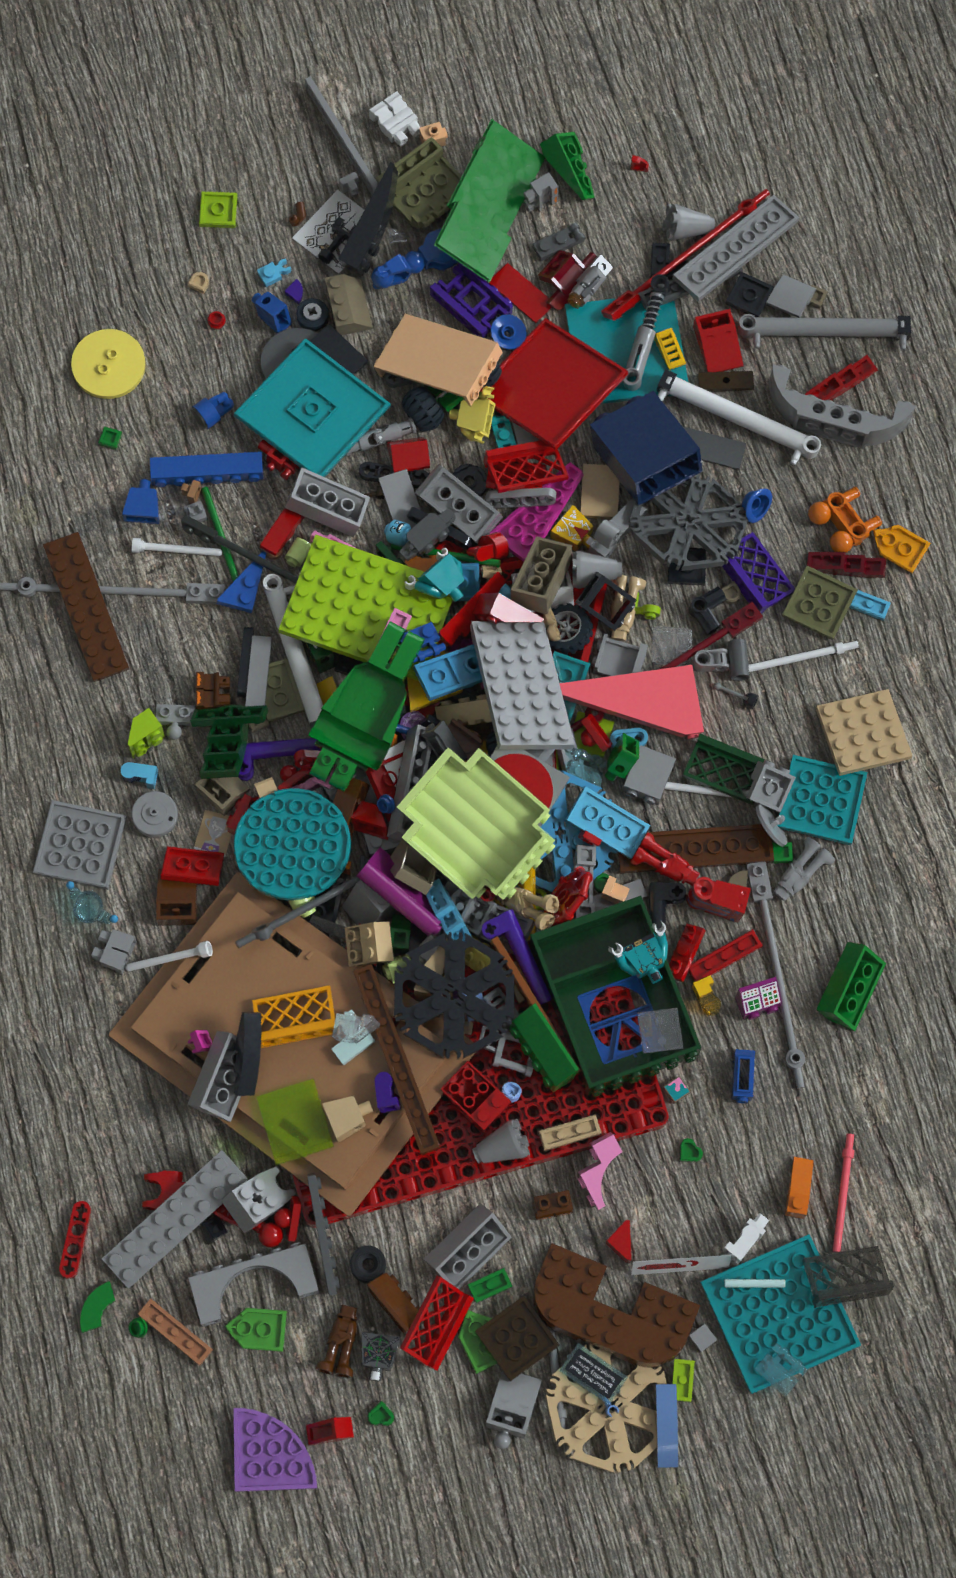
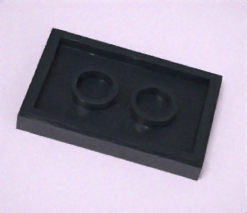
M330 324L310 340L312 344L353 375L368 363V360Z

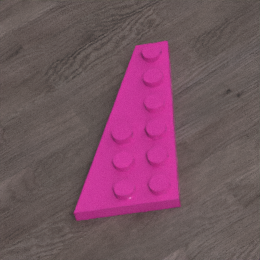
M571 462L565 466L569 475L568 480L544 484L542 487L552 488L556 491V502L553 505L518 507L490 532V534L494 532L503 534L508 541L509 551L523 562L536 536L541 538L547 536L584 476L583 471ZM559 471L556 475H562L561 471Z

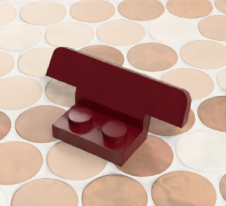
M559 250L538 274L541 281L552 283L557 289L546 303L554 310H561L572 298L570 293L577 284L576 280L597 256L590 252L581 262L574 253Z

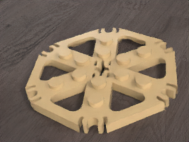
M591 1343L588 1346L590 1352L587 1350V1344L581 1349L612 1370L610 1361L612 1352L602 1348L596 1350ZM570 1358L551 1376L559 1379V1381L554 1378L549 1380L550 1383L555 1385V1389H547L546 1393L554 1395V1397L545 1395L554 1440L556 1442L559 1438H563L557 1446L560 1447L562 1444H567L568 1450L564 1454L569 1455L572 1450L574 1451L573 1455L569 1457L570 1459L611 1473H615L613 1465H615V1471L620 1473V1464H625L627 1471H630L631 1464L629 1461L632 1462L634 1469L657 1448V1411L630 1401L650 1383L667 1384L664 1371L660 1375H656L662 1367L659 1366L657 1369H652L651 1367L637 1366L617 1386L613 1392L614 1396L608 1399L610 1403L617 1399L618 1401L614 1403L615 1406L622 1403L619 1407V1414L615 1410L613 1412L609 1410L612 1417L606 1418L607 1415L605 1413L602 1414L606 1406L599 1393L594 1389L570 1382L567 1379L568 1371L565 1370V1367L572 1359ZM562 1401L589 1412L570 1429L566 1430L561 1427L557 1404ZM624 1423L652 1432L653 1440L639 1453H633L629 1447ZM602 1427L604 1428L609 1451V1458L606 1460L585 1454L582 1449L583 1445Z

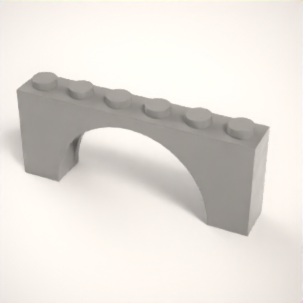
M301 1242L294 1243L286 1250L277 1248L271 1250L270 1254L265 1256L256 1254L251 1256V1260L243 1262V1259L231 1262V1265L227 1267L219 1265L213 1267L210 1272L198 1271L193 1273V1277H189V1282L201 1326L205 1327L222 1322L220 1309L226 1288L238 1275L252 1269H270L282 1274L293 1284L300 1299L318 1294L319 1291L306 1244L301 1245Z

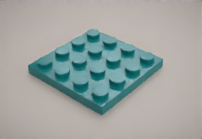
M793 755L789 774L796 778L779 815L785 816V821L777 826L784 830L852 845L868 772L858 771L839 776L835 764Z

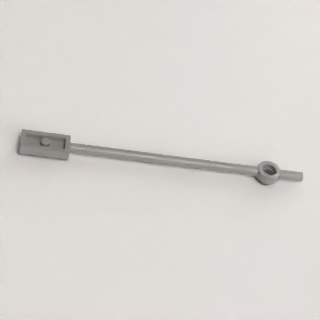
M24 577L18 583H0V590L18 591L23 597H31L36 591L60 592L58 585L36 584L30 577ZM187 583V589L99 586L101 594L186 597V603L216 604L218 598L225 591V584ZM25 584L30 585L28 588L23 587Z
M766 862L746 864V869L748 871L753 903L760 902L774 977L777 979L782 1002L780 1006L789 1046L785 1063L794 1071L797 1089H802L805 1086L801 1067L805 1063V1055L796 1046L767 903L768 900L773 899ZM792 1056H798L799 1061H794Z

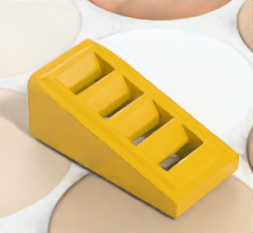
M669 328L656 333L654 340L668 370L685 365L686 362L673 329ZM672 343V346H669L667 348L664 347ZM675 350V353H672L670 355L667 354ZM673 358H679L678 360L670 362V360Z

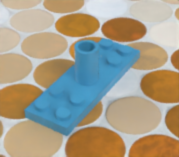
M474 644L421 662L413 667L429 701L464 688H471L483 682Z

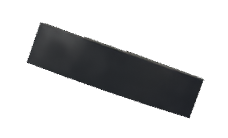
M242 1012L234 1050L238 1052L234 1072L238 1075L233 1093L237 1096H254L261 1054V1013Z

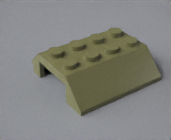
M431 136L394 164L398 171L393 207L411 226L419 229L422 227L426 228L435 221V217L439 218L449 210L447 204L462 177L443 156V148ZM385 172L376 177L378 184Z

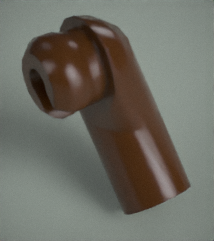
M297 202L295 204L297 213L288 219L292 226H299L306 219L304 202Z

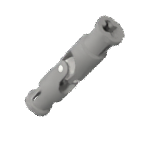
M410 417L407 421L389 424L382 430L375 429L366 432L346 456H350V453L359 450L364 451L382 445L386 440L394 441L402 438L405 434L417 433L413 419ZM374 433L373 438L377 443L369 444L368 438Z

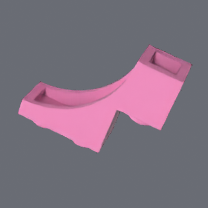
M611 1132L590 1143L592 1148L589 1151L593 1159H598V1161L578 1171L580 1177L577 1180L581 1188H586L589 1193L586 1196L591 1207L595 1205L598 1210L605 1207L601 1193L603 1174L609 1163L622 1153L614 1134Z

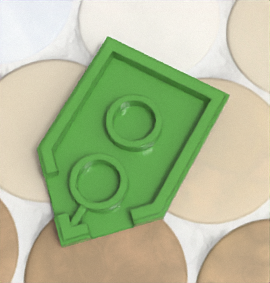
M246 1308L224 1327L242 1349L283 1352L287 1311Z
M468 1310L458 1338L477 1374L497 1364L475 1333L478 1328L492 1318Z

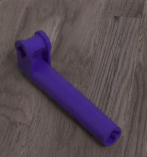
M314 738L247 743L238 778L242 781H249L253 778L254 760L294 756L299 750L321 751V748L315 746L316 739Z
M513 909L486 921L482 925L483 936L492 940L497 936L500 937L505 934L522 973L539 1004L543 1005L551 1001L550 992ZM491 925L492 928H496L493 935L485 932L488 930L487 926Z

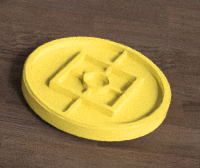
M103 329L87 335L78 343L72 355L71 366L77 384L86 393L97 398L114 399L130 393L138 386L144 376L146 363L142 347L135 338L120 330Z

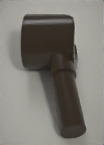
M377 486L376 492L364 494L378 499L385 498L381 486Z

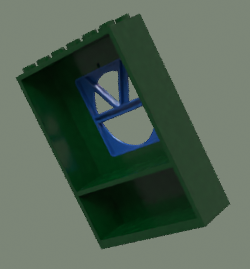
M642 896L530 934V948L552 997L551 1003L571 1055L581 1070L579 1075L587 1096H599L604 1093V1090L609 1088L616 1090L628 1081H630V1084L640 1081L641 1077L645 1075L649 1077L655 1076L660 1073L659 1070L665 1068L667 1070L678 1067V1063L684 1061L686 1064L697 1060L696 1057L699 1056L702 1048L667 959L664 961V966L658 969L663 979L652 984L648 975L639 979L637 976H632L621 970L615 955L608 950L609 947L613 948L614 951L617 950L615 942L624 948L653 932L656 935ZM615 986L629 988L638 993L647 1004L590 1024L591 1004L595 997L607 988ZM649 1012L651 1015L650 1031L646 1032L632 1021L631 1018ZM621 1023H624L644 1041L636 1048L625 1051L618 1050ZM613 1025L610 1046H606L596 1037L594 1032Z

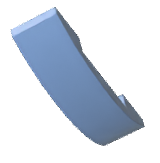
M656 1384L658 1468L678 1467L676 1384Z

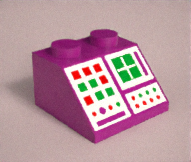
M776 977L739 988L735 996L742 1018H748L749 1020L760 1017L759 1014L764 1012L771 1014L778 1011L782 1003Z

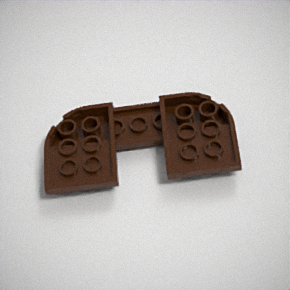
M551 1243L533 1290L534 1305L539 1313V1317L548 1327L575 1340L579 1338L615 1354V1357L641 1367H658L661 1364L672 1361L679 1355L688 1339L700 1308L699 1304L644 1282L632 1314H626L594 1300L607 1268L606 1265Z

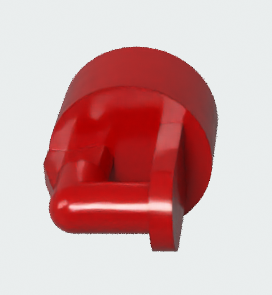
M494 532L482 536L479 539L478 546L467 550V555L475 557L477 561L488 559L502 560L508 556L509 544L503 534Z

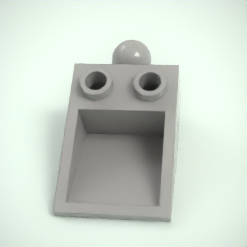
M502 1371L486 1421L487 1428L501 1432L494 1439L495 1445L498 1448L505 1449L510 1445L511 1439L509 1434L525 1439L542 1382L541 1379L521 1374L510 1382ZM500 1417L502 1422L494 1421V1419ZM520 1423L521 1429L514 1427V1424Z

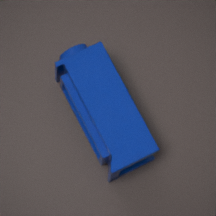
M735 1049L732 1100H736L737 1103H748L753 1098L754 1050ZM740 1059L749 1060L748 1090L739 1089Z

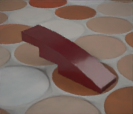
M808 552L807 566L824 574L885 578L886 559L866 558L865 555H846V552Z

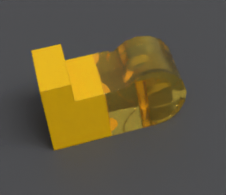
M711 975L694 982L692 985V989L703 1011L708 1016L718 1014L721 1008L720 999L714 995L711 989L714 984Z

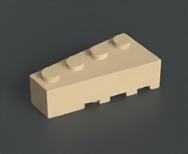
M486 694L476 696V700H470V697L460 698L458 703H452L451 700L442 701L440 706L435 707L437 719L440 721L444 720L447 725L450 724L453 718L456 721L460 719L467 725L478 724L484 721L485 723L492 722Z

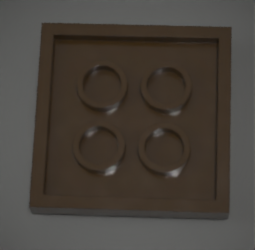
M525 1296L518 1299L475 1331L510 1382L560 1346Z

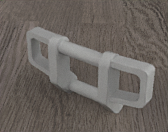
M482 1026L478 1041L484 1037L485 1030L488 1029L485 1026ZM503 1028L507 1032L505 1035L500 1033L503 1038L498 1040L497 1047L494 1048L490 1045L484 1047V1049L495 1053L492 1066H502L525 1073L524 1076L531 1077L533 1066L530 1057H528L526 1066L501 1058L506 1039L520 1043L518 1039L512 1036L511 1032H508V1029Z

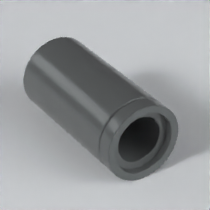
M733 639L728 641L731 680L742 681L750 678L746 640Z

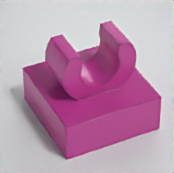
M195 1030L190 1033L191 1039L188 1040V1044H194L195 1046L192 1053L210 1050L212 1040L208 1030Z

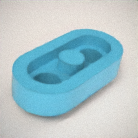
M642 728L616 730L610 736L613 748L617 743L616 740L621 737L622 733L634 739L640 737L642 740L639 741V747L640 745L645 746L648 741V734Z

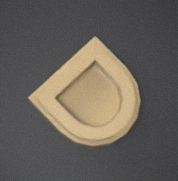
M196 272L191 276L187 285L189 288L204 294L209 285L208 276L203 272Z

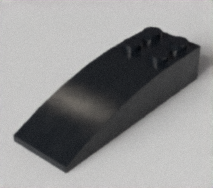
M392 162L388 165L338 258L343 267L363 276L364 272L367 273L369 271L372 257H376L380 247L378 246L391 215L398 178V171Z

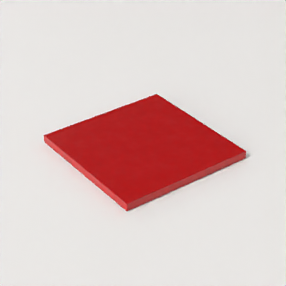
M544 318L525 338L521 346L517 347L499 365L502 373L499 380L490 386L494 388L491 391V395H494V398L490 400L495 403V411L554 450H557L628 375V370Z

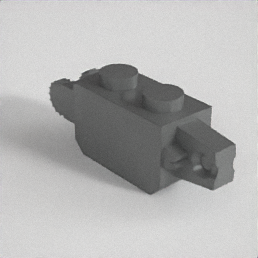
M446 509L438 516L435 513H429L407 532L408 542L399 551L400 554L409 561L418 554L422 556L424 553H430L438 541L441 542L448 536L447 533L450 532L448 527L456 519L453 510Z

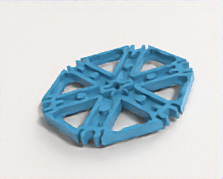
M561 770L562 773L570 777L568 783L575 784L581 788L586 786L596 793L602 789ZM565 788L548 814L551 816L541 826L545 832L556 840L553 843L555 848L551 851L554 881L547 882L536 877V886L551 893L559 883V879L573 871L572 849L576 851L577 845L591 846L578 838L580 829L565 820L569 814L567 811ZM601 791L598 794L603 796L606 792ZM558 827H560V830H564L561 838H559V835H555ZM602 842L599 846H596L597 866L593 869V880L611 866L604 861L608 863L614 862V860L608 857V854L610 852L617 854L616 850ZM544 853L540 859H543L548 854Z

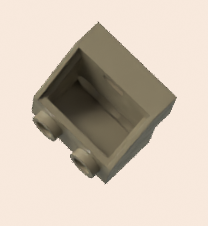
M402 838L390 856L394 863L390 871L398 880L427 895L433 886L437 868Z

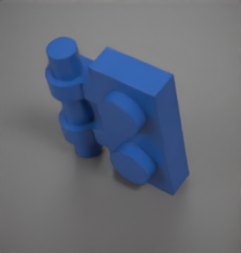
M432 622L410 630V632L425 639L421 648L429 647V649L424 651L420 650L413 663L417 661L420 663L425 661V658L432 655L437 656L440 652L446 650L444 643L435 644L440 641V636ZM405 632V633H404V635H403V637H402V639H401V641H400V643H399L400 645L402 644V642H403V640H404V638H405V636L407 635L408 632Z

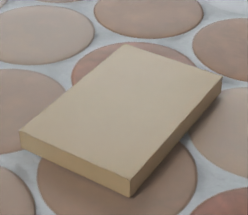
M583 464L584 476L582 478L580 512L586 518L612 519L618 513L619 480L607 465Z

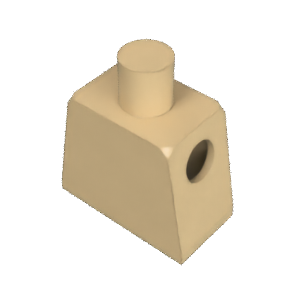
M354 1096L322 1104L338 1143L365 1127L366 1124L363 1116L374 1112L369 1101L358 1105Z

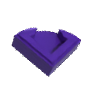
M296 279L285 290V294L298 305L302 300L303 288L300 281Z

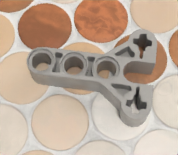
M631 499L611 520L605 519L599 525L593 537L595 541L590 545L587 553L607 558L611 556L621 540L634 528L629 527V519L635 504L634 499ZM642 506L640 516H645L648 509Z

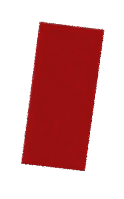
M509 263L500 269L489 283L491 286H495L499 293L507 297L512 304L535 323L552 308L546 303L549 297Z

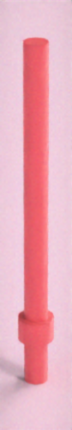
M846 1134L845 1149L842 1150L843 1167L832 1252L836 1253L841 1251L851 1159H854V1134Z

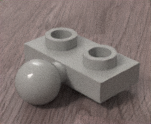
M157 704L156 718L161 725H170L166 731L170 739L176 740L181 736L182 730L178 725L191 726L190 720L194 713L195 705Z

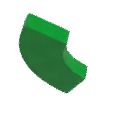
M110 1281L100 1285L86 1299L80 1316L82 1333L102 1327L101 1318L103 1312L110 1304L116 1302Z

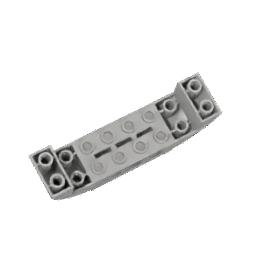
M773 365L769 378V390L773 403L780 414L793 425V429L864 449L865 446L878 445L895 438L908 426L916 408V405H912L908 401H898L891 420L883 415L870 414L866 410L859 411L848 405L835 404L831 400L818 399L814 395H804L793 389L787 390L786 386L791 369H787L783 365Z

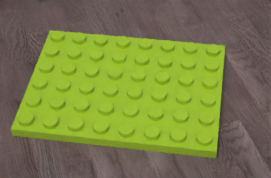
M315 534L278 633L366 663L376 648L394 608L412 616L405 632L432 622L439 633L443 628L453 599L449 594L439 599L417 591L415 588L413 590L405 588V581L412 583L408 580L410 575L414 576L417 582L419 581L417 578L424 571ZM426 646L421 648L420 650L424 651L426 649H429V647ZM398 649L396 650L390 664L392 663L396 653L398 652ZM432 656L425 658V661L430 660ZM417 661L412 664L406 677L419 681L413 669L414 665L419 664Z

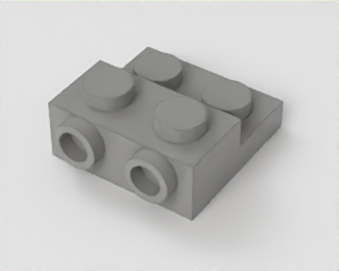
M765 759L763 763L758 761L750 778L754 781L746 798L781 812L796 777L789 774L790 770L781 766L779 769L774 768L775 764Z

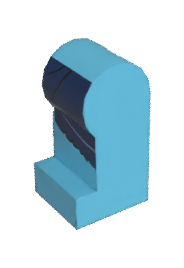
M127 762L121 767V775L125 782H144L147 788L155 789L158 769L157 766Z

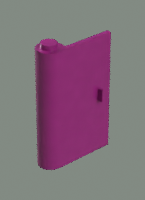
M379 847L357 874V877L427 936L431 934L435 936L442 928L439 925L441 921L434 914L427 896L393 876L390 871L394 865L390 858L391 855Z

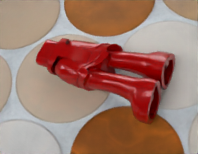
M649 832L630 862L635 866L640 863H646L657 869L655 872L665 875L672 880L682 881L683 884L686 882L693 886L700 874L684 858L660 846ZM646 850L654 852L655 854L661 856L665 860L663 862L660 861L659 859L649 854Z

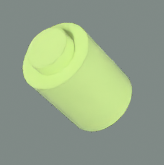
M297 537L285 555L287 564L292 567H300L308 555L311 544Z

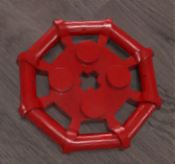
M577 866L571 873L565 877L562 876L551 894L555 895L559 900V909L556 913L544 910L545 913L555 916V921L551 927L572 920L574 913L582 902L587 900V892L593 876L590 872H586L582 866Z

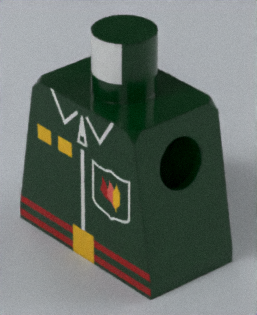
M304 642V646L318 674L336 666L333 651Z

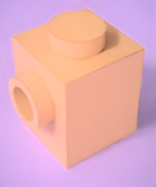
M440 122L419 128L421 143L432 136L441 147L445 146L448 135L445 127L442 128Z

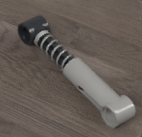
M662 274L655 275L651 280V300L648 301L649 306L646 307L647 312L644 313L643 324L638 327L627 362L626 370H628V375L623 379V384L629 391H635L641 386V379L656 333L653 328H655L654 324L657 322L656 317L659 316L658 311L661 310L660 304H663L661 301L670 292L669 280ZM658 284H664V285H665V286H664L663 288H661V289L656 288V285H658ZM629 377L637 378L634 382L627 381Z

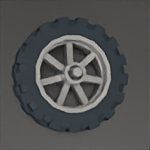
M571 603L566 605L560 604L556 609L552 608L557 624L560 625L558 630L561 633V639L555 642L549 640L551 650L568 655V653L575 654L577 653L576 651L584 649L585 644L588 645L590 642L589 638L593 635V624L583 608L581 609L580 606L576 604L574 606ZM571 618L577 619L576 621L570 624ZM578 624H580L579 630H578V629H574L575 626H577Z

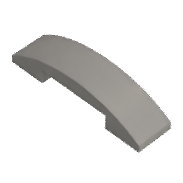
M576 846L573 870L577 866H582L586 872H590L593 876V869L596 866V846ZM593 880L589 884L588 898L582 902L574 913V919L595 912Z

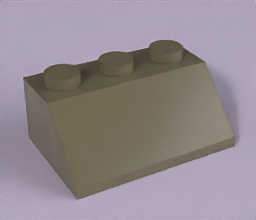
M344 274L326 277L325 288L335 330L339 334L345 335L373 329L361 279Z

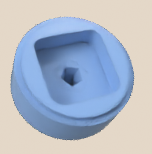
M514 1082L505 1083L501 1089V1092L511 1102H516L522 1092L521 1087Z

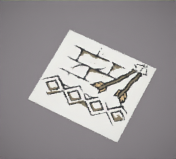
M337 190L292 238L318 257L319 252L322 249H327L337 236V234L332 232V225L338 217L344 219L345 225L342 229L350 232L351 228L357 225L364 209ZM345 239L341 241L332 253L334 258L327 264L338 274L345 268L338 260L348 242Z

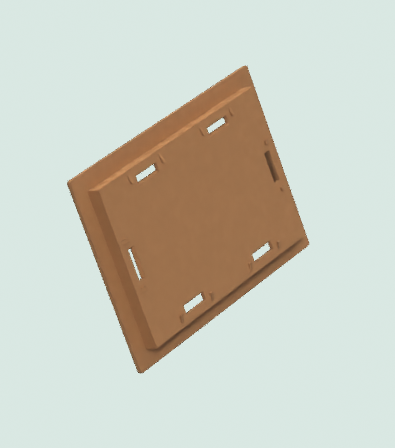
M237 872L173 952L196 948L200 942L209 941L213 949L212 956L208 958L189 984L183 978L200 958L198 955L164 963L110 1031L109 1036L191 1097L202 1068L182 1054L186 1047L191 1051L195 1049L194 1044H188V1040L191 1039L190 1033L195 1030H208L212 1042L217 1031L230 1032L237 1036L242 1012H254L252 1000L330 985L336 1021L352 1009L376 1042L345 1065L341 1063L332 1050L334 1046L347 1037L338 1024V1034L261 1048L255 1095L241 1096L231 1122L220 1120L308 1187L307 1174L315 1173L316 1178L320 1177L322 1189L318 1190L319 1195L347 1216H351L413 1135L401 1099H399L401 1110L389 1112L380 1125L374 1121L380 1113L377 1107L375 1077L380 1072H387L390 1075L391 1072L353 972L367 965L349 967L347 950L300 916L274 929L270 934L271 937L267 940L260 941V939H255L241 948H237L235 941L252 933L254 928L270 923L292 911L276 898L269 897L256 890L240 872ZM276 932L302 951L298 957L272 939ZM375 971L391 1016L395 1019L398 1016H402V1014L394 1017V984ZM403 991L402 1002L405 1007H412L419 1003ZM327 992L319 993L315 999L323 1004L328 998ZM303 996L296 1003L304 1007L309 999ZM283 1000L276 1007L284 1011L290 1003ZM312 1002L307 1010L315 1014L320 1006ZM267 1004L258 1005V1011L263 1015L270 1008ZM293 1005L287 1014L296 1018L301 1010ZM274 1009L268 1018L276 1022L281 1013ZM323 1009L318 1018L322 1020L331 1019L330 1012ZM304 1013L298 1021L305 1024L312 1017ZM437 1016L420 1025L418 1032L432 1042L439 1044L443 1041V1020ZM284 1017L279 1025L283 1028L289 1027L292 1020ZM265 1020L261 1025V1032L269 1031L273 1025ZM401 1020L396 1030L429 1114L444 1094L440 1089L475 1053L463 1059V1052L460 1051L461 1056L457 1060V1054L450 1052L449 1059H446V1051L444 1050L443 1058L403 1035V1033L408 1032L410 1029L408 1028L406 1031L401 1032L400 1028L405 1026V1022ZM464 1036V1042L466 1044L470 1045L474 1043L466 1036ZM209 1051L195 1054L205 1061ZM395 1085V1088L393 1090L394 1094L399 1096V1093ZM350 1096L355 1097L358 1105L369 1101L374 1112L363 1116L366 1126L338 1143L322 1104ZM282 1120L310 1139L306 1145H303L278 1126Z

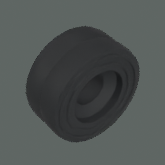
M369 1245L362 1246L352 1254L350 1269L358 1281L370 1283L385 1273L386 1259L378 1248ZM366 1259H371L374 1262V1266L370 1270H366L362 1266L363 1261Z

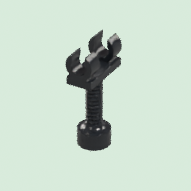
M338 217L332 225V232L337 234V236L327 249H322L318 254V258L325 264H329L334 258L332 253L343 239L349 240L356 227L353 226L350 232L342 229L345 225V220L341 217Z

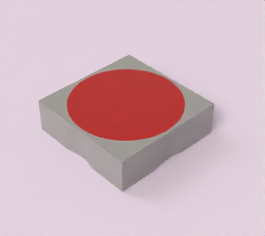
M497 745L490 757L550 810L570 779L566 774L543 762L526 750H499Z

